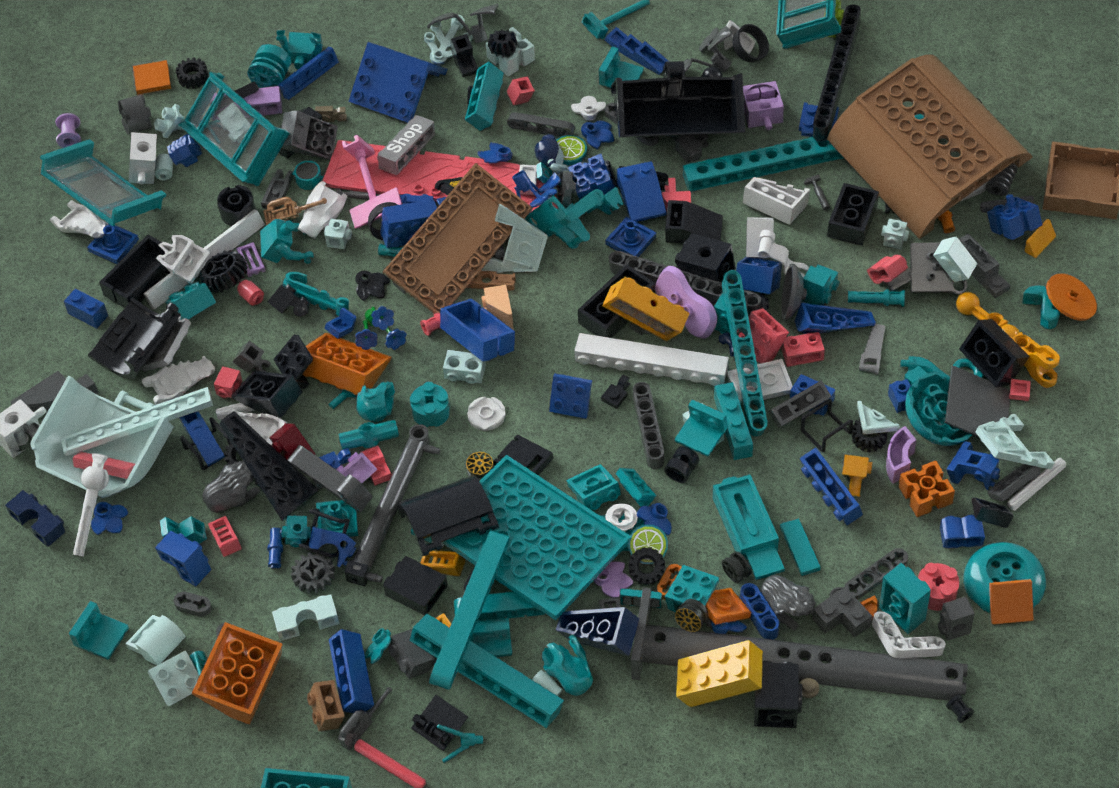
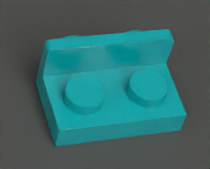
M619 468L615 473L620 479L622 486L640 507L649 506L657 496L634 469Z

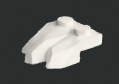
M172 235V244L166 242L159 244L165 251V254L159 255L156 259L176 277L192 284L210 258L211 253L183 235Z

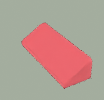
M81 451L73 457V465L76 468L86 469L92 466L93 458L90 453ZM108 458L104 463L103 469L108 472V475L127 479L135 463Z

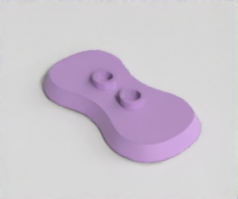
M667 266L657 279L655 285L656 294L666 297L669 302L682 306L685 311L690 313L685 326L692 335L701 339L709 337L717 323V314L713 305L692 290L684 274L678 268Z

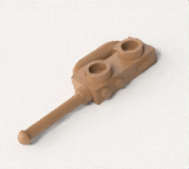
M290 197L269 202L267 209L263 210L266 225L274 219L284 221L296 219L301 211L326 204L327 199L322 198L301 207L297 206V203L292 201ZM284 205L283 208L277 210L275 209V207Z

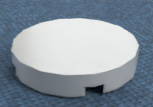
M480 397L474 400L469 405L467 412L468 421L471 426L482 431L498 428L504 422L506 416L504 405L494 397Z

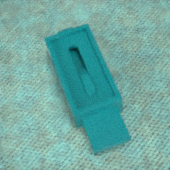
M751 475L739 478L735 476L723 479L722 483L713 485V501L735 551L741 553L748 560L755 579L758 580L784 572L785 568L777 552L779 537Z

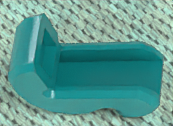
M1035 285L1027 288L1023 294L1022 304L1041 305L1040 325L1045 329L1055 328L1058 325L1060 311L1050 301L1046 287Z

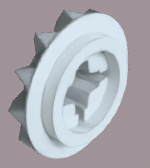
M628 504L613 505L608 509L605 516L608 522L624 532L628 529H633L634 525L637 524V512ZM624 513L625 520L619 523L618 518H621Z

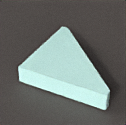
M857 401L863 434L899 430V424H894L886 419V416L863 405L862 401Z

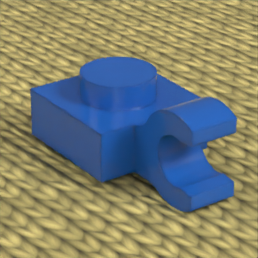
M345 448L338 455L333 451L319 458L334 469H337L342 464L349 462L347 459L351 457V453L348 448Z

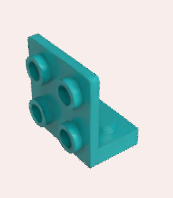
M611 47L598 70L599 85L611 88V84L616 78H620L622 81L639 80L644 68L620 61L618 48Z
M691 400L688 405L690 416L675 437V442L705 456H709L728 428L727 417L722 412Z
M683 565L665 595L667 608L676 612L677 608L687 599L698 600L705 606L719 583V577Z
M90 601L69 632V636L74 646L102 658L110 659L129 627L125 623L101 614L97 603Z

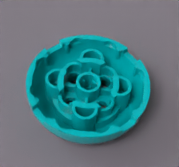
M927 373L912 383L906 395L905 407L911 425L919 435L931 443L941 446H954L963 443L972 434L945 423L950 379L942 373Z
M1008 542L992 543L977 550L968 560L963 575L964 587L969 598L979 605L982 610L990 614L989 583H994L992 580L1005 582L1031 579L1033 607L1040 603L1046 588L1045 571L1038 558L1028 549Z

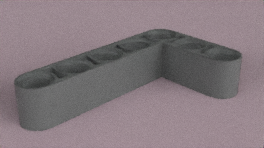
M301 445L295 449L287 460L298 470L360 513L373 497L355 477L350 474L344 476Z

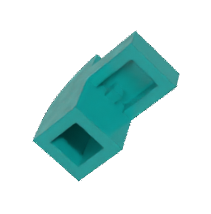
M192 516L181 523H177L167 517L160 520L162 537H165L172 531L176 534L181 533L188 540L196 541L199 544L207 539L204 523Z

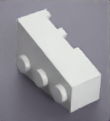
M754 177L745 186L743 204L790 225L808 205L810 189H795L793 185L789 184L785 187L776 185L775 181Z

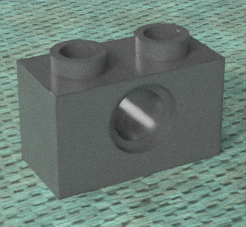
M967 597L943 603L938 628L942 635L945 634L947 640L971 633L975 613Z

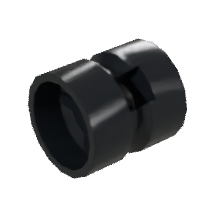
M679 446L672 459L665 466L664 472L670 479L678 483H685L699 463V456L692 449Z

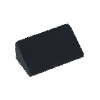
M972 498L974 516L977 520L1004 528L1009 526L1014 516L1005 506L979 498Z

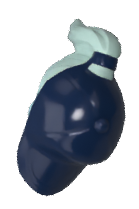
M551 134L544 135L535 146L534 152L537 160L557 174L560 171H569L568 166L563 165V152L555 137Z

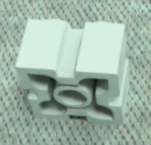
M511 27L509 31L510 33L514 32L517 39V47L515 52L511 53V56L505 55L503 58L500 55L496 57L495 54H491L488 42L486 43L487 58L495 65L499 64L500 70L507 76L518 71L520 65L526 66L535 60L534 45L526 38L522 40L521 34L514 27Z

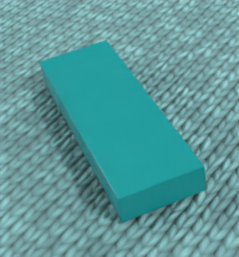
M799 518L781 523L780 529L801 576L820 571V564Z

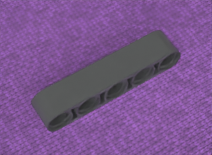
M638 382L633 386V402L646 462L650 468L659 469L664 465V448L651 389L647 383Z

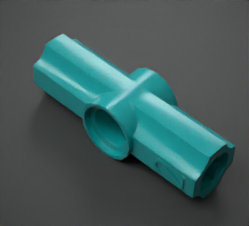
M395 420L379 424L368 422L360 425L358 429L338 434L342 450L360 446L372 448L378 445L380 441L399 437Z

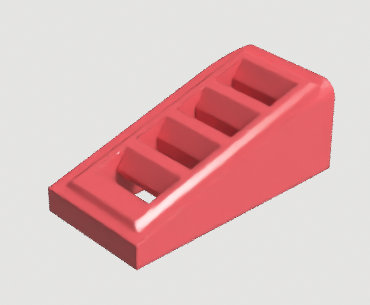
M226 516L208 523L223 557L242 549ZM223 525H226L225 527H223V528H221V529H219V530H215L216 528H219V527H221V526H223Z

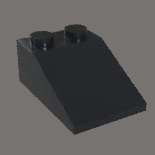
M253 371L231 397L260 413L281 418L303 392L293 375Z

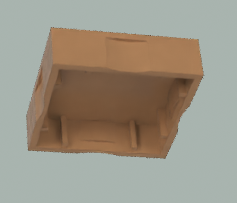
M1052 141L1043 209L1117 219L1119 210V150L1088 148Z

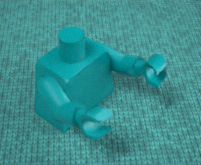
M285 30L276 31V40L280 42L282 49L288 53L296 69H300L322 52L323 42L319 33L289 32L288 42L287 37L284 35Z
M274 219L260 231L261 257L266 260L278 263L284 257L287 260L300 261V259H304V262L309 264L311 263L310 257L314 258V253L312 251L301 253L290 248L293 243L292 231H300L298 230L299 223Z

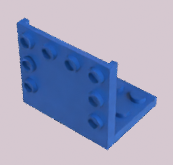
M367 42L348 102L408 123L414 118L427 75L431 74L439 77V74L446 75L448 69Z

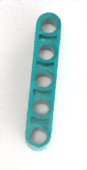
M515 592L496 593L488 595L478 621L502 619L504 617L508 619L525 617V615L527 617L545 615V613ZM462 597L454 600L455 614L462 600Z

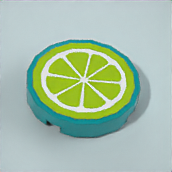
M566 135L556 140L563 152V165H575L582 162V159L587 156V145L580 137Z
M642 525L637 527L630 535L631 539L628 542V549L631 556L642 547H652V549L658 550L663 557L668 550L667 537L657 526ZM648 558L642 559L640 561V563L642 564H654V562Z

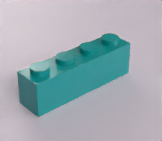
M489 61L477 69L465 116V121L479 131L492 125L494 112L497 109V100L500 96V88L503 84L504 72Z
M734 383L715 385L714 400L718 411L726 414L728 428L725 431V435L733 460L753 457V442Z

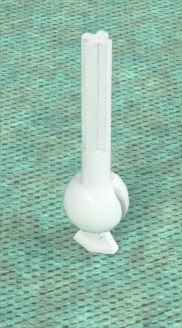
M92 453V466L87 467L81 475V482L87 489L73 551L74 555L84 556L98 491L103 490L109 482L108 472L103 469L108 456Z

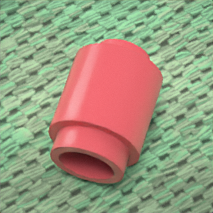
M243 280L237 287L239 295L250 305L254 306L262 302L264 292L252 281Z

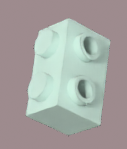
M957 236L942 240L933 255L954 282L969 279L977 265V262Z

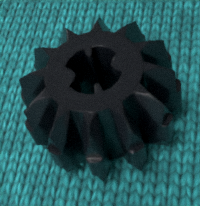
M503 29L501 31L495 30L494 34H490L488 47L491 54H495L496 57L502 55L504 58L505 55L511 56V53L515 52L517 39L514 32L510 33L509 29L503 31Z

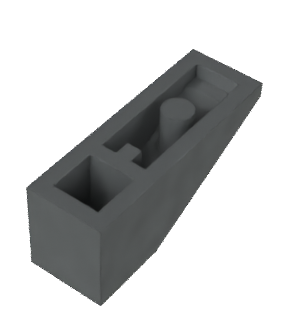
M821 380L774 407L769 413L777 427L780 428L831 398V395Z

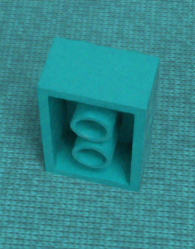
M900 563L883 577L879 608L883 612L888 613L894 622L909 634L926 620L931 589L925 581H921L915 576L911 568L905 567Z

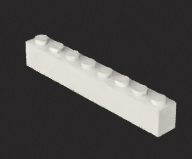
M579 333L575 348V362L581 364H594L602 368L612 367L621 371L630 370L639 374L649 373L657 377L667 376L676 380L685 379L691 380L694 383H709L713 386L725 384L729 365V357L583 333Z

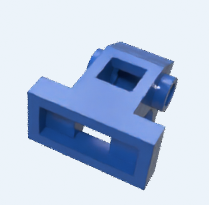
M966 441L963 442L946 469L952 483L959 484L965 474H973L976 480L984 483L987 490L990 486L994 487V479L998 480L1000 477L999 459L995 458L992 454L974 451L971 442Z
M312 527L308 546L313 549H319L326 543L333 544L339 551L336 566L346 565L348 563L345 560L346 557L350 558L357 549L354 547L356 542L344 533ZM341 541H346L344 547H340Z

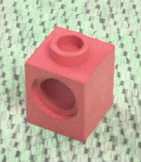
M222 366L214 382L217 395L222 398H232L231 395L242 383L240 370Z

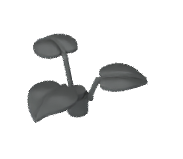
M492 4L471 13L470 16L477 15L478 24L471 26L472 30L454 12L434 18L427 28L429 29L432 24L439 21L457 18L468 31L469 36L473 35L475 43H480L488 39L483 26L482 15H495L499 5Z
M727 26L723 27L720 31L717 27L713 29L699 47V51L702 52L708 46V50L714 53L710 60L712 64L695 58L686 59L684 61L685 72L689 69L692 62L716 67L722 73L729 68L731 61L722 55L716 47L720 42L733 35Z

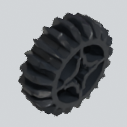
M224 250L222 253L218 252L217 255L212 256L198 276L201 283H206L210 292L218 293L220 291L222 293L224 290L229 291L237 283H241L240 280L244 279V275L247 274L248 266L240 253Z

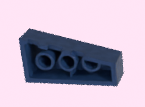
M626 607L564 611L559 617L556 631L568 640H570V635H574L580 644L629 656L640 618Z

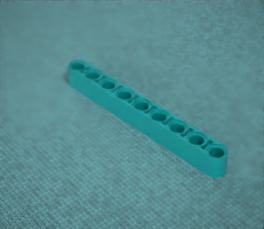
M730 270L725 274L722 281L723 296L746 424L750 435L758 437L764 433L767 427V416L741 275L735 270ZM732 279L736 284H730L727 280ZM730 297H736L739 301L734 302ZM733 315H740L742 319L737 320ZM741 332L745 335V337L741 338L737 335V333ZM745 350L749 355L744 356L740 351ZM748 368L752 371V373L747 374L744 372L743 369ZM746 387H753L755 392L748 391ZM750 405H756L759 410H752ZM753 423H759L762 428H755Z
M490 530L432 670L429 684L447 690L451 689L506 553L510 536Z

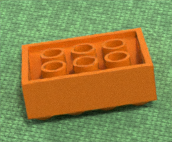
M324 333L306 345L313 361L303 372V375L313 377L322 383H329L338 389H345L354 395H358L362 386L366 385V388L372 389L392 357L372 349L364 350L353 342L342 338L337 339L331 334Z
M225 622L192 691V695L227 716L250 725L281 657L283 644Z

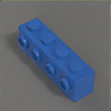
M817 448L799 458L803 466L801 471L806 478L811 477L813 480L812 486L817 492H822L824 495L822 499L828 507L832 506L834 508L833 514L839 522L843 520L847 526L863 515L860 505Z
M341 629L329 638V644L342 710L353 714L358 710L366 712L374 706L361 635Z

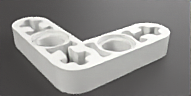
M879 611L874 614L872 626L890 656L901 659L935 657L943 654L946 643L940 637L904 638L888 613Z

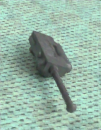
M391 687L387 688L369 712L363 710L355 711L342 727L338 740L345 749L350 751L371 725L372 720L370 718L387 695L392 692Z

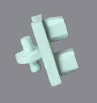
M174 104L172 108L164 107L162 110V118L164 120L156 119L154 122L155 130L162 132L163 138H169L173 130H183L178 124L183 122L185 118L180 114V106Z

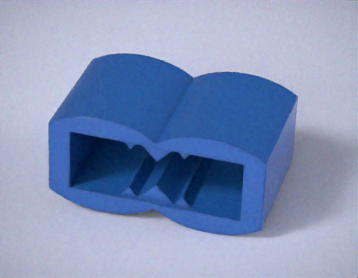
M967 515L963 518L947 516L941 519L940 532L944 548L975 547L984 544L983 523L977 520L974 515Z

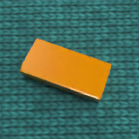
M1046 219L1042 226L1026 240L1024 251L1034 258H1037L1056 237L1049 219Z

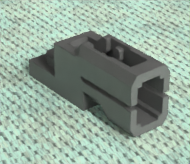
M969 234L959 238V240H963L967 244V251L977 262L971 275L994 298L1009 291L1010 284L998 274L1000 264Z

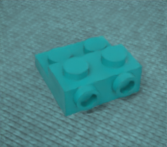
M601 464L566 480L568 487L577 496L578 502L589 509L596 510L601 504L607 501H615L621 495L618 482Z

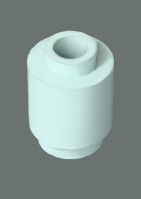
M160 154L155 161V177L165 181L172 177L173 161L168 154Z

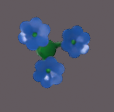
M384 306L379 307L378 310L375 307H371L364 315V330L357 332L355 335V344L364 350L377 345L378 336L375 332H371L368 329L369 325L386 330L388 335L386 336L387 341L385 345L393 350L405 344L407 334L399 329L391 331L388 326L394 323L392 318L394 313L392 310Z

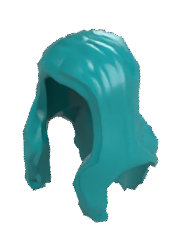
M570 635L568 642L577 656H572L569 650L565 649L562 645L549 643L547 645L548 648H544L542 652L543 668L548 675L559 680L566 693L579 696L591 687L593 675L590 671L584 649L577 640V637Z

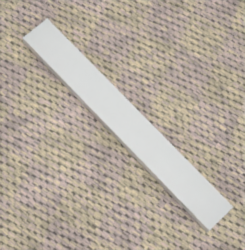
M254 209L205 246L204 249L211 253L208 260L212 256L217 255L218 252L222 253L224 250L227 252L233 250L262 228L265 224L259 212ZM170 273L143 294L151 308L156 309L169 299V295L181 290L189 283Z

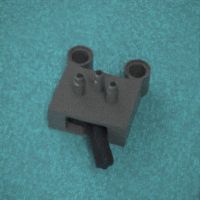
M960 240L963 246L967 249V244L963 240ZM941 242L911 243L910 268L891 282H887L891 291L910 281L911 293H952L954 295L964 293L968 284L966 280L959 281L963 284V290L957 291L954 289V281L950 282V276L933 256Z

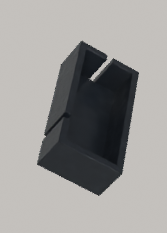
M148 234L99 282L103 295L115 303L118 301V305L123 308L128 305L132 297L141 302L145 298L143 293L166 277L165 273H171L156 259L159 255L165 254V251L159 246L162 242Z

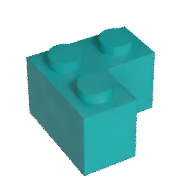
M819 264L816 267L810 266L803 278L807 294L806 299L802 300V302L823 306L825 303L828 304L832 291H836L840 283L838 272Z

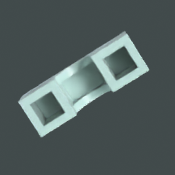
M331 595L319 596L314 600L302 601L296 605L281 607L276 611H272L280 641L300 636L298 627L305 619L315 620L320 630L339 624Z

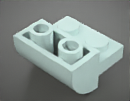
M152 615L128 640L126 645L130 650L141 654L146 661L159 665L186 636L167 617Z

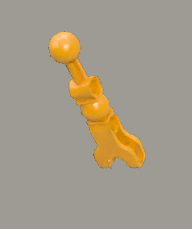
M965 292L959 295L956 300V307L961 314L974 315L979 320L993 319L1030 356L1024 366L1035 381L1044 388H1050L1057 383V373L1053 368L1059 365L1060 356L1050 346H1041L1027 335H1023L1017 327L1008 324V321L1004 320L1001 314H989L980 307V301L976 294ZM1046 374L1051 380L1044 379L1043 375Z

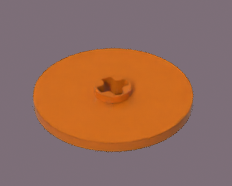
M1060 273L1053 275L1046 284L1047 295L1052 304L1062 314L1074 320L1086 321L1096 313L1097 303L1090 289L1079 279Z

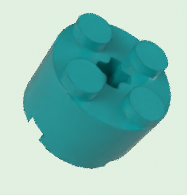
M425 382L411 394V411L413 419L417 424L426 427H437L447 421L450 415L448 394L443 387L432 382Z

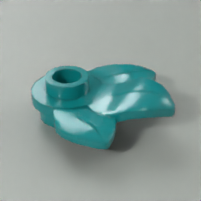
M381 628L375 633L372 638L373 643L364 654L365 659L371 657V664L376 663L381 658L383 650L387 649L391 642V632L388 629Z

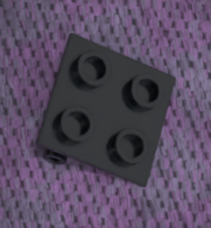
M435 695L422 714L414 715L412 719L414 725L411 729L444 751L455 735L438 729L437 725L440 724L459 731L468 719V716L438 695Z

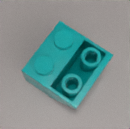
M199 282L189 283L184 287V291L172 293L168 296L169 299L165 301L167 305L171 302L179 308L180 320L190 319L216 303L206 283Z

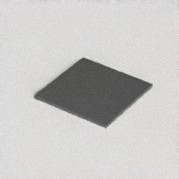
M952 366L945 423L979 437L976 434L978 426L991 421L998 422L1003 417L1008 418L1010 390L1004 387H995L986 379Z

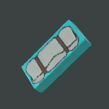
M621 589V605L640 606L643 590ZM651 591L652 608H661V592Z

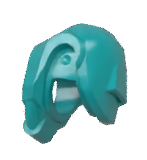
M388 381L381 382L375 389L366 388V385L362 386L361 391L357 395V412L359 416L366 421L379 422L391 415L395 394L393 383Z

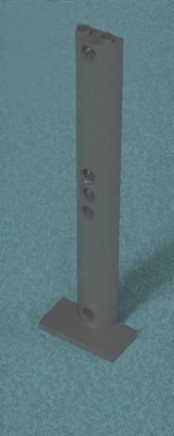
M643 588L638 615L640 619L635 633L631 657L633 680H640L643 662L678 666V659L750 640L763 651L762 661L799 664V682L805 678H811L821 685L948 701L956 695H965L966 683L963 682V676L967 677L968 664L924 658L899 659L884 653L706 631L690 632L682 628L650 625L652 610L651 588Z

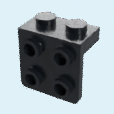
M294 334L273 360L282 374L293 375L299 387L306 389L309 382L303 375V372L312 363L313 358L300 336Z

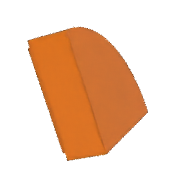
M875 595L860 602L872 615V619L878 610V601Z

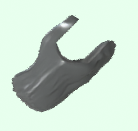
M244 461L234 462L232 465H225L220 475L205 487L202 497L209 510L219 513L233 507L243 506L249 500L254 499L260 493V489L254 487L247 491V487L254 477Z
M772 575L765 580L760 592L777 616L779 622L785 624L787 628L795 631L799 625L785 612L798 617L801 615H813L816 602L814 596L809 593V587L796 585L779 575Z

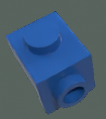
M346 308L340 309L339 317L327 322L324 329L339 339L353 331L356 316Z

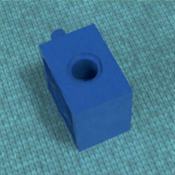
M745 257L737 262L736 271L741 275L743 290L771 294L780 287L781 262L754 257Z

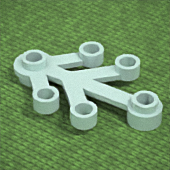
M459 15V17H460V18L464 21V23H465L464 18H463L461 15ZM457 18L451 19V28L446 37L441 30L440 21L431 25V30L434 31L441 44L439 49L434 42L435 35L432 32L425 33L424 41L431 50L430 60L432 64L439 66L445 63L447 58L453 57L452 51L446 50L451 47V39L457 30L463 28V25ZM468 32L464 33L468 35L470 42H472L473 36H469Z

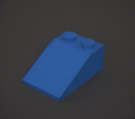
M652 161L617 169V184L630 220L638 222L667 215Z

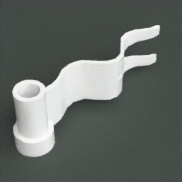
M763 230L761 232L759 257H770L781 262L784 265L783 272L785 275L790 264H795L799 269L808 271L809 267L806 264L793 262L788 258L789 251L787 248L774 243L775 233L773 231Z

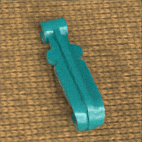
M289 272L285 275L283 284H290L297 290L295 293L300 298L301 296L306 297L311 302L310 304H318L322 310L334 309L337 316H339L340 309L346 308L349 311V300L347 298L340 297L335 299L330 297L329 293L325 290L319 292L317 288L306 285V274Z

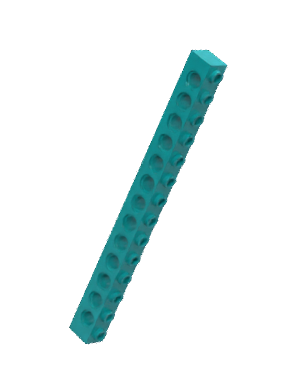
M917 114L915 118L920 120L924 118V115ZM813 137L683 165V178L688 191L692 192L843 159L844 157L828 140L819 142Z

